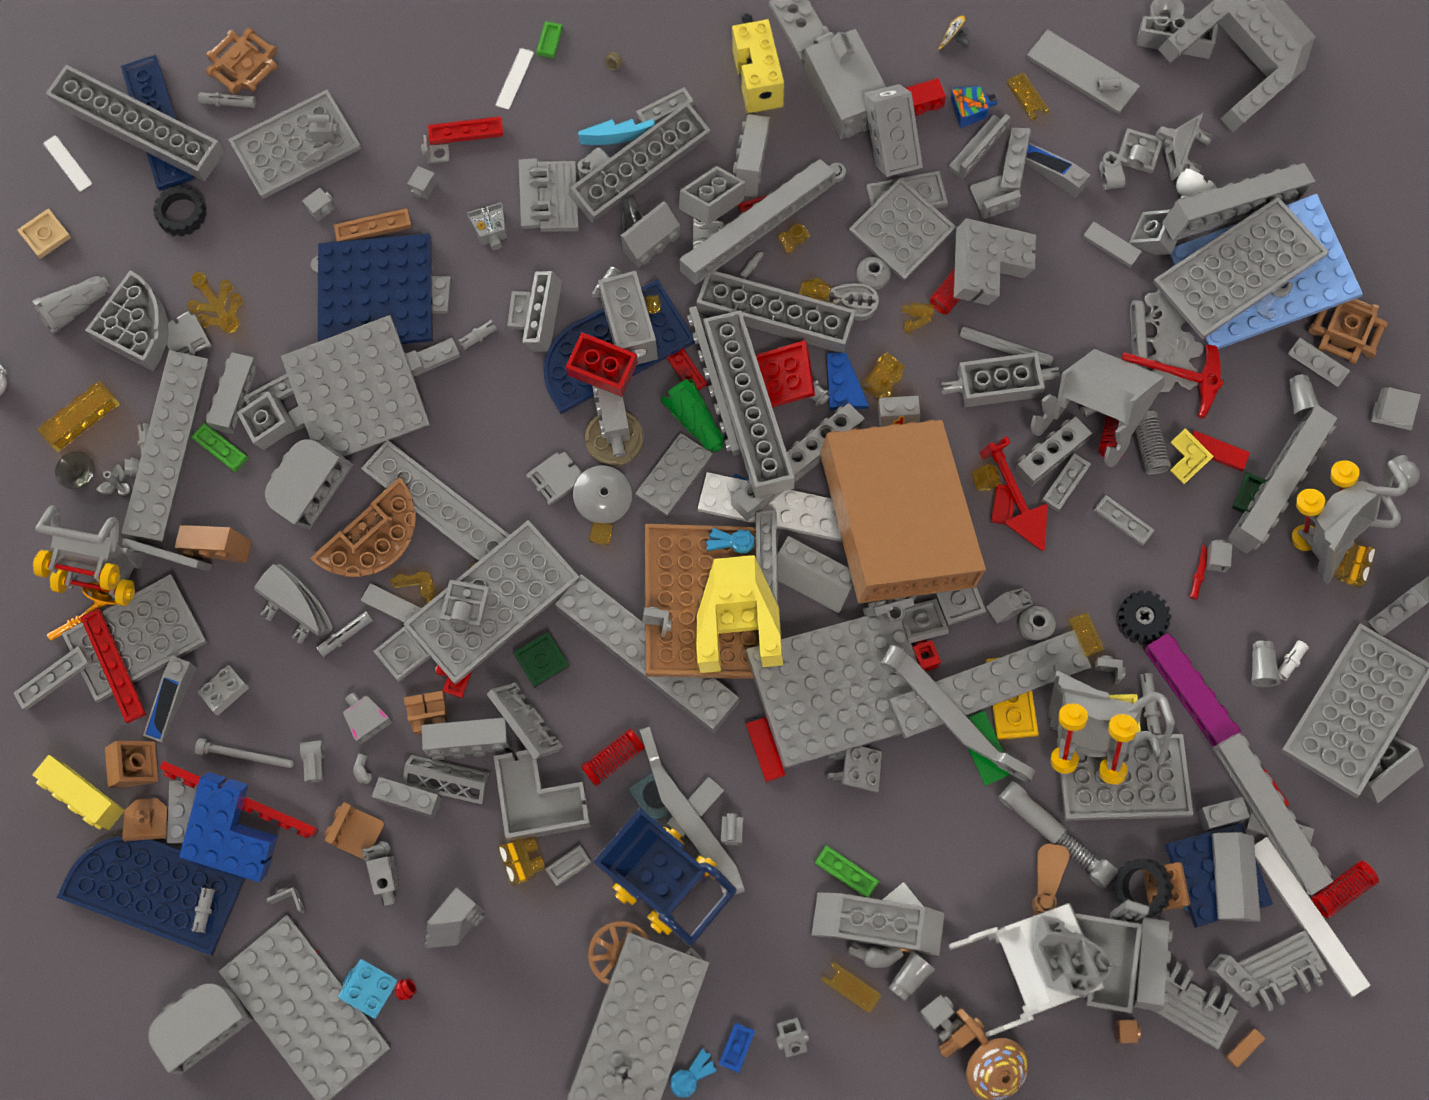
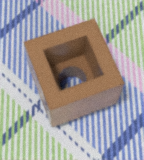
M1137 1020L1115 1021L1116 1044L1138 1043V1039L1141 1038L1140 1025H1137Z

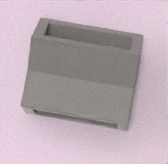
M838 32L831 39V47L839 65L849 62L855 50L847 33Z

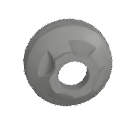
M1153 0L1150 14L1151 16H1160V13L1166 12L1170 15L1169 19H1175L1177 16H1183L1184 5L1181 0Z
M867 257L857 267L856 279L858 283L869 285L874 290L885 287L890 280L891 271L889 266L878 257ZM870 265H877L880 270L877 273H872L868 268Z
M1029 607L1019 617V631L1028 641L1034 643L1044 642L1055 631V618L1044 607ZM1041 616L1045 621L1044 625L1041 627L1034 625L1033 618Z

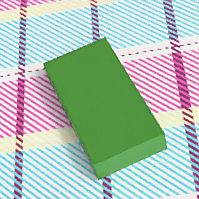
M545 21L536 51L537 56L555 59L563 31V24Z

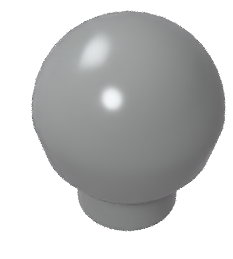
M1406 455L1394 458L1393 460L1396 461L1408 482V488L1416 485L1420 479V470L1416 464L1409 461ZM1394 477L1393 483L1399 487V484L1396 478Z

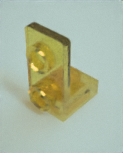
M422 571L411 576L400 574L390 579L393 588L422 584L420 585L421 597H424L427 603L435 598L434 582L430 573Z

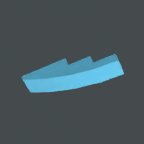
M612 119L579 131V142L581 145H608L630 142L652 128L655 123L651 119L635 125L633 119L615 125Z

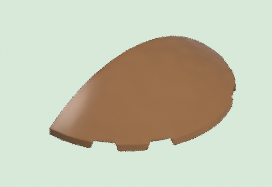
M399 477L370 503V506L342 532L339 531L310 559L322 569L330 573L343 575L344 577H362L376 574L395 563L409 546L416 523L413 499L402 479Z

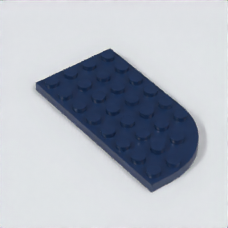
M658 279L641 288L656 339L658 359L638 364L632 376L695 343L692 333ZM604 308L563 330L552 342L544 362L545 384L560 415L594 397L592 385L568 376L565 367L581 332L613 344Z
M118 836L94 845L80 856L67 874L57 898L213 956L246 878L180 858L181 850L151 839L123 841L122 836ZM201 888L215 890L211 905L212 914H209L205 933L191 931L196 915L194 910L195 907H198Z

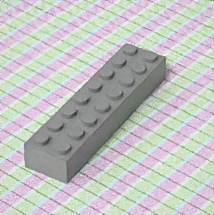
M687 101L571 186L569 196L593 224L624 199L628 198L705 141L711 130Z
M1305 163L1299 165L1292 164L1285 169H1276L1269 174L1262 173L1255 178H1246L1236 184L1229 183L1222 188H1213L1203 194L1199 192L1189 198L1182 197L1175 202L1174 207L1167 213L1162 223L1173 241L1243 220L1277 197L1285 205L1299 201L1316 181Z
M714 271L705 278L696 302L698 313L714 317L741 310L746 327L799 342L805 340L810 345L838 353L845 352L856 315V310L717 271Z
M1316 405L1301 419L1265 477L1267 481L1260 485V490L1255 493L1254 500H1251L1247 506L1250 512L1244 511L1226 541L1246 554L1252 549L1257 550L1260 544L1266 542L1270 536L1267 532L1278 523L1280 518L1277 516L1280 512L1283 513L1289 505L1287 500L1289 497H1293L1299 488L1296 485L1299 481L1302 482L1308 474L1306 471L1308 466L1311 467L1316 461L1317 456L1315 454L1325 446L1327 441L1324 439L1327 435L1330 436L1336 428L1334 425L1337 420L1336 416Z

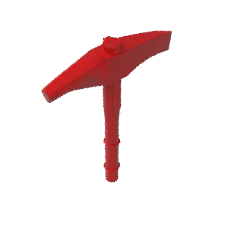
M1206 344V363L1202 373L1156 362V360L1153 361L1125 352L1122 355V360L1132 364L1135 363L1152 368V370H1159L1197 382L1200 393V410L1197 416L1200 419L1206 418L1218 389H1221L1224 383L1220 379V356L1216 345Z

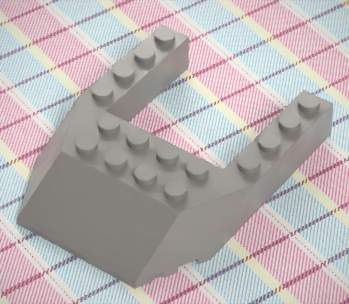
M1214 0L1170 36L1158 49L1171 63L1219 23L1265 74L1267 78L1221 118L1232 132L1237 130L1306 68L1316 36L1283 0Z

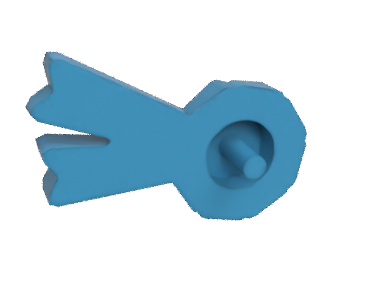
M712 528V533L709 534V538L712 540L706 541L707 551L731 547L738 553L749 552L754 548L755 543L754 536L750 531L738 530L730 535L715 528Z
M701 1049L688 1071L679 1070L671 1077L670 1089L675 1096L688 1098L695 1092L697 1080L717 1071L713 1067V1061L702 1067L711 1054L705 1053V1050Z

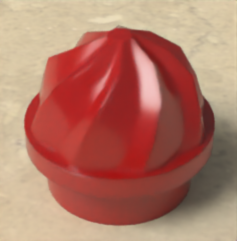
M410 978L401 979L395 985L394 993L400 1000H410L417 992L416 986Z

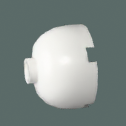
M1183 169L1176 182L1178 193L1185 198L1192 197L1199 192L1202 194L1216 188V185L1210 180L1207 183L1203 179V175L1190 169Z

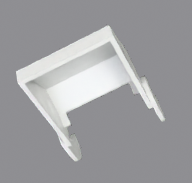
M1066 904L1005 926L1000 930L995 927L968 936L969 938L949 945L951 950L988 937L989 940L995 939L997 944L1001 943L1026 1005L1022 1006L1024 1013L1019 1015L1020 1020L988 1031L984 1034L985 1037L1034 1019L1032 1016L1034 1014L1081 997L1047 988L1033 951L1038 918L1041 915L1058 918L1065 923L1064 927L1072 933L1077 931L1083 935L1071 904ZM1102 982L1092 992L1105 988L1104 983Z

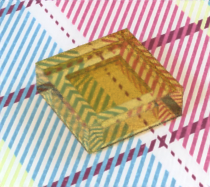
M593 522L589 542L609 546L613 525Z

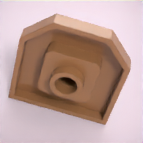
M157 798L135 800L124 810L123 841L167 838V806Z
M962 1008L955 1014L964 1025L939 1047L940 1053L945 1057H949L974 1038L980 1046L988 1042L982 1030L984 1025L977 1017L973 1019Z

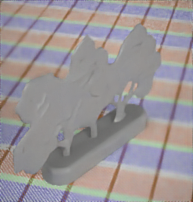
M1158 289L1157 292L1148 293L1145 296V302L1152 309L1148 316H1145L1144 303L1139 300H1133L1130 306L1132 355L1153 361H1161L1163 364L1198 373V370L1193 367L1189 360L1199 357L1203 353L1205 346L1200 342H1196L1190 332H1183L1181 330V326L1187 321ZM1159 311L1162 312V316L1160 318H1152L1155 317V313ZM1151 322L1156 326L1157 336L1146 337V323ZM1147 342L1153 344L1156 354L1148 356ZM1133 363L1134 365L1147 369V367ZM1155 369L1152 371L1164 376L1165 385L1160 392H1170L1175 382H1178L1180 386L1187 390H1191L1194 386L1198 385L1197 382Z

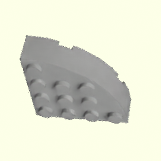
M130 270L85 331L95 342L154 372L166 348L168 318L165 308L156 293L139 275Z

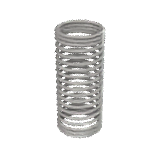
M1147 411L1136 427L1135 433L1146 473L1150 475L1159 474L1169 470L1171 464L1167 456L1166 446H1164V437L1161 433L1162 430H1160L1157 412Z

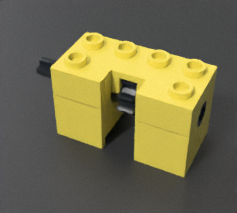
M746 13L745 16L741 17L743 24L732 26V46L737 72L742 74V93L748 114L783 107L784 80L769 19L753 22L752 15Z

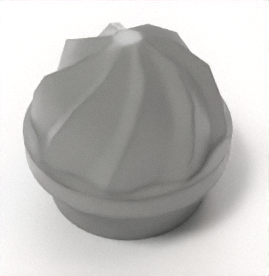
M135 458L125 459L124 475L136 476L140 460Z

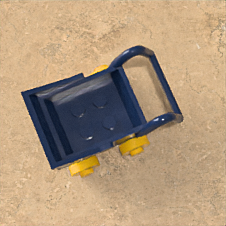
M639 808L593 862L616 882L612 888L617 892L615 896L622 903L628 902L633 906L636 901L641 899L654 910L647 918L652 922L650 926L660 934L663 931L666 935H669L673 931L688 946H691L735 895L737 889L716 868L717 864L709 857L705 859L700 855L696 860L682 850L685 844L680 840L682 836L676 830L662 827L643 809ZM708 875L713 880L716 879L727 892L695 931L689 935L673 920L675 917L672 913L700 880L705 883Z

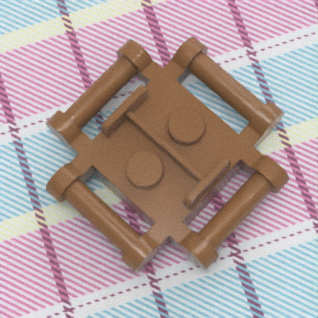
M247 28L241 38L233 30H230L227 36L212 51H208L205 54L213 63V65L208 66L206 69V74L225 85L232 94L238 93L242 88L254 92L257 89L256 86L272 70L275 71L278 68V65L272 60L278 48L273 44H268L256 35L255 31L251 28ZM252 40L253 42H255L257 45L266 50V52L264 54L259 52L258 48L252 45L250 41ZM232 41L235 42L220 59L217 57ZM219 71H221L223 74H225L227 77H229V78H230L231 80H233L234 82H231L229 79H227L225 76H223L221 73H219Z
M1354 299L1331 308L1334 311L1326 328L1321 327L1327 310L1317 313L1315 321L1310 325L1308 332L1312 335L1322 336L1317 349L1349 360V363L1355 365L1360 353H1363L1368 358H1375L1377 354L1376 348L1383 331L1387 329L1388 322L1376 317L1379 305L1374 303L1371 305L1359 299ZM1372 326H1375L1376 329L1369 346L1365 345ZM1350 348L1354 349L1353 353L1348 352L1346 350H1349Z

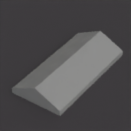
M1239 832L1213 833L1212 845L1218 920L1260 922L1254 836Z

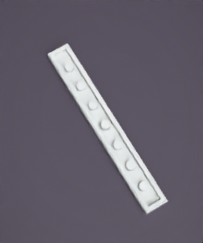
M1266 837L1256 843L1254 847L1257 863L1302 928L1307 932L1309 938L1349 996L1354 997L1369 987V982L1270 840Z

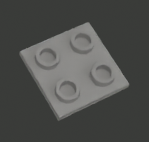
M860 746L829 755V759L845 760L844 772L827 773L826 778L842 780L843 785L877 793L879 792L882 751Z

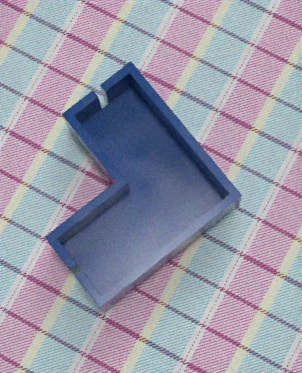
M210 772L200 778L180 858L256 882L262 881L268 875L272 860L270 856L274 853L278 836L238 824L249 784L233 779L226 782V777Z

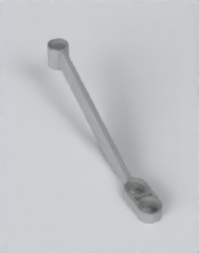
M891 645L881 662V666L887 671L898 673L963 745L991 760L999 768L1018 779L1031 782L1035 774L1033 768L1008 754L998 752L912 657L908 656L904 650L897 646Z
M650 727L640 729L662 803L703 858L709 857L717 864L716 868L736 887L737 892L735 895L745 892L737 866L661 766ZM720 884L724 896L727 891Z

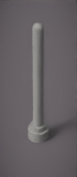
M199 738L195 746V754L205 756L206 754L215 753L286 768L294 766V762L289 759L212 745V742H209L208 739Z

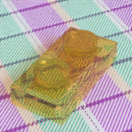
M1088 612L1068 620L1072 631L1074 630L1085 657L1104 651L1103 644Z

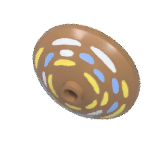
M1006 1038L994 1039L980 1046L972 1055L967 1066L966 1078L971 1091L982 1100H1004L1012 1096L1022 1086L1028 1073L1029 1063L1024 1049L1015 1041Z

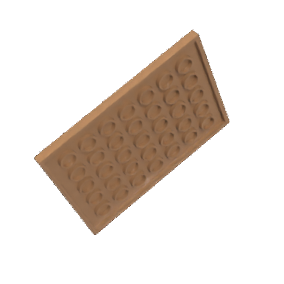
M645 524V607H657L661 610L669 611L668 619H672L670 632L666 631L665 638L661 637L662 626L645 624L646 677L754 679L745 650L760 645L759 630L719 634L721 671L700 673L697 662V613L714 559L755 555L756 558V527ZM712 528L730 535L738 530L750 531L755 539L754 548L747 553L735 552L731 547L707 551L706 541L712 540L709 538Z

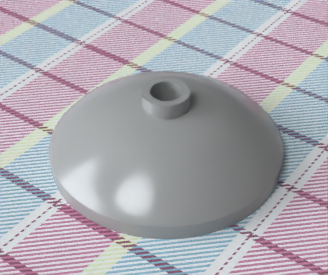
M595 466L587 469L578 477L573 488V501L577 511L586 520L596 524H610L618 521L627 513L632 502V489L628 479L619 470L609 466ZM601 489L607 490V494H606V495H602L601 492H600V490H601Z

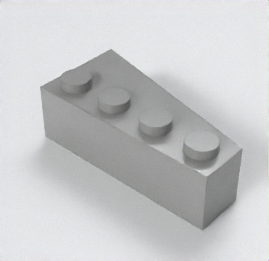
M1143 16L1136 45L1159 49L1170 36L1191 19H1185V16H1177L1175 19H1169L1167 16ZM1218 24L1182 54L1209 59L1215 45Z
M748 114L746 122L742 123L741 133L744 134L739 137L741 149L737 148L736 160L738 162H734L733 174H736V177L746 182L744 196L758 198V187L766 151L770 117Z

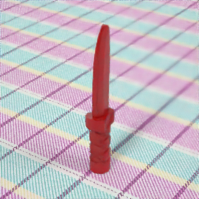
M1205 545L1202 546L1197 573L1193 575L1194 581L1189 597L1193 600L1198 599L1200 586L1205 578L1204 572L1207 563V548Z

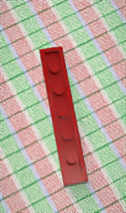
M98 608L80 617L125 722L129 724L147 715L102 611Z

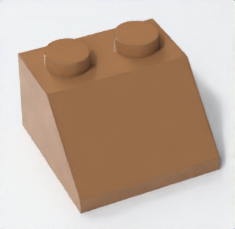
M115 741L105 747L108 788H128L158 782L155 741Z

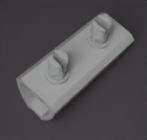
M280 563L278 565L273 564L255 585L254 590L269 600L263 612H261V616L267 615L266 620L272 621L280 608L294 618L300 625L294 635H292V639L298 638V643L303 644L310 631L317 636L329 634L332 631L329 617L319 601L298 578Z

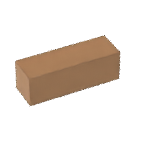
M1251 1029L1224 1058L1233 1068H1238L1265 1038L1256 1029Z

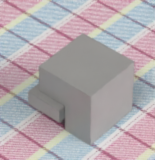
M1390 387L1381 388L1378 402L1374 404L1370 422L1411 431L1421 394Z

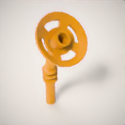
M89 582L92 584L100 585V582ZM82 587L83 594L93 600L94 604L80 616L76 615L75 618L67 620L66 624L48 633L47 637L49 640H54L61 636V633L82 623L80 617L98 608L101 609L106 604H116L115 600H112V595H109V592Z

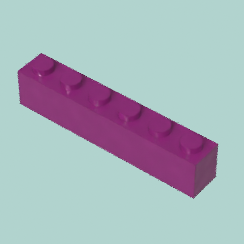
M1167 633L1148 645L1144 652L1212 747L1230 736L1240 733V727L1236 722L1231 721L1227 709L1218 703L1214 691L1203 682L1204 679L1201 673L1194 670L1190 658L1178 648L1177 640L1174 637H1170Z

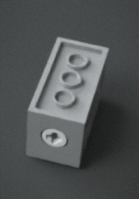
M901 84L865 92L864 99L875 166L886 177L923 168L912 93Z
M632 271L598 280L601 301L613 344L637 354V365L657 360L656 339L637 272Z

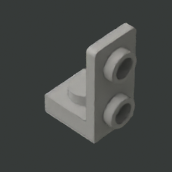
M1219 954L1206 969L1212 976L1221 977L1244 1001H1249L1260 988V985L1230 955Z

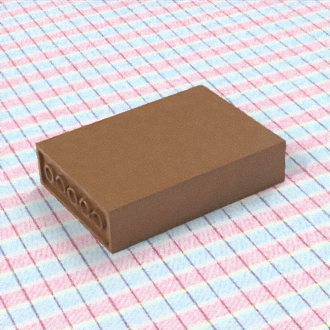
M928 420L921 423L909 422L903 425L891 424L886 427L872 426L868 429L859 430L854 428L849 431H832L827 433L820 456L858 604L976 588L986 568L943 421Z

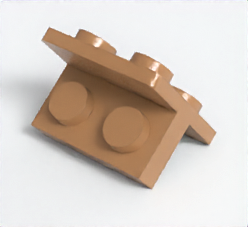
M1181 862L1163 865L1167 869L1166 872L1171 875L1172 879L1170 881L1174 886L1171 892L1173 894L1172 900H1169V906L1163 910L1184 909L1183 906L1190 905L1183 865ZM1143 870L1144 883L1150 905L1157 896L1158 884L1151 872Z

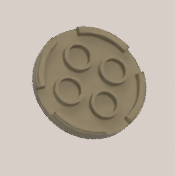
M626 412L630 440L623 441L626 455L622 457H613L612 445L607 444L606 438L602 439L598 416L591 420L586 429L585 442L587 450L594 460L605 466L619 467L630 463L639 455L644 444V434L640 423L633 415Z

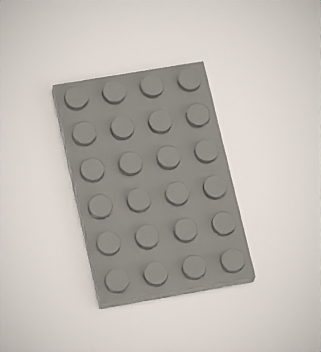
M328 90L228 139L262 200L362 149ZM307 115H333L335 122L339 124V134H336V141H330L332 146L324 153L321 161L316 162L312 160L310 164L302 166V160L310 154L313 148H320L329 142L313 141L309 133L310 122H307Z
M171 574L135 593L128 606L115 604L102 611L133 683L168 665L171 656L181 658L208 643ZM83 623L61 633L70 652L76 647L81 646L92 663L82 670L81 674L95 702L99 703L112 696L113 692Z
M1165 734L1156 735L1160 747L1162 746ZM1172 734L1165 762L1161 765L1156 762L1149 740L1143 739L1132 746L1123 760L1127 765L1128 771L1126 779L1120 784H1108L1099 776L1100 763L1107 757H1089L1078 751L1076 752L1079 756V762L1076 770L1068 774L1060 773L1065 821L1193 816L1183 734ZM1059 737L1057 738V748L1060 746Z

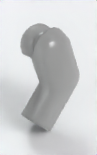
M358 754L353 767V773L358 782L368 784L372 779V775L367 773L364 768L368 756Z

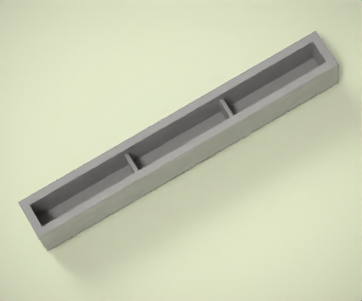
M1238 733L1212 747L1275 849L1307 895H1313L1332 883L1330 870L1321 863L1318 858V851L1309 844L1306 832L1301 827L1299 828L1295 821L1294 813L1285 806L1282 794L1273 787L1272 778L1263 771L1260 766V759L1249 749L1248 740Z

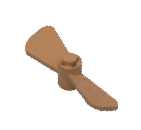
M1046 844L1037 852L1038 895L1032 900V909L1035 912L1033 916L1055 909L1057 906L1055 894L1070 858L1069 851L1064 846Z

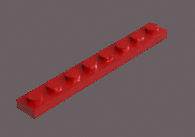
M165 761L160 766V769L165 772V777L172 780L178 777L184 780L182 784L193 789L195 786H198L201 777ZM245 797L242 807L243 811L250 814L252 810L260 813L258 817L268 822L271 819L279 822L277 826L289 830L290 827L298 830L296 834L308 839L309 836L316 837L318 832L316 827Z

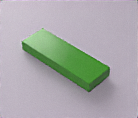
M205 423L191 436L195 442L235 473L249 459Z
M827 845L814 863L866 898L870 897L879 883V880Z

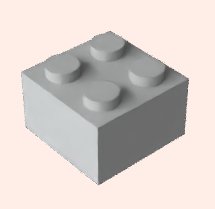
M269 391L237 412L253 444L263 450L296 429L281 400Z

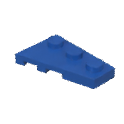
M827 353L829 409L837 410L848 403L855 409H868V402L847 353Z

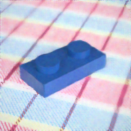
M735 1023L719 1065L739 1073L755 1031Z

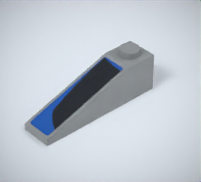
M1029 143L1026 164L1076 199L1087 186L1090 174L1076 164Z
M171 656L163 673L143 736L163 743L197 670L192 663Z

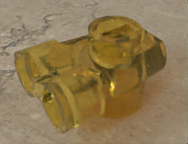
M794 224L789 232L786 233L784 231L777 235L787 254L794 251L796 246L804 243L805 240L811 237L805 225Z

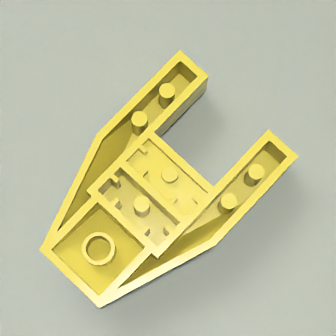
M755 555L714 559L697 613V662L700 673L721 671L719 634L759 630L762 666H782L783 652L779 607Z

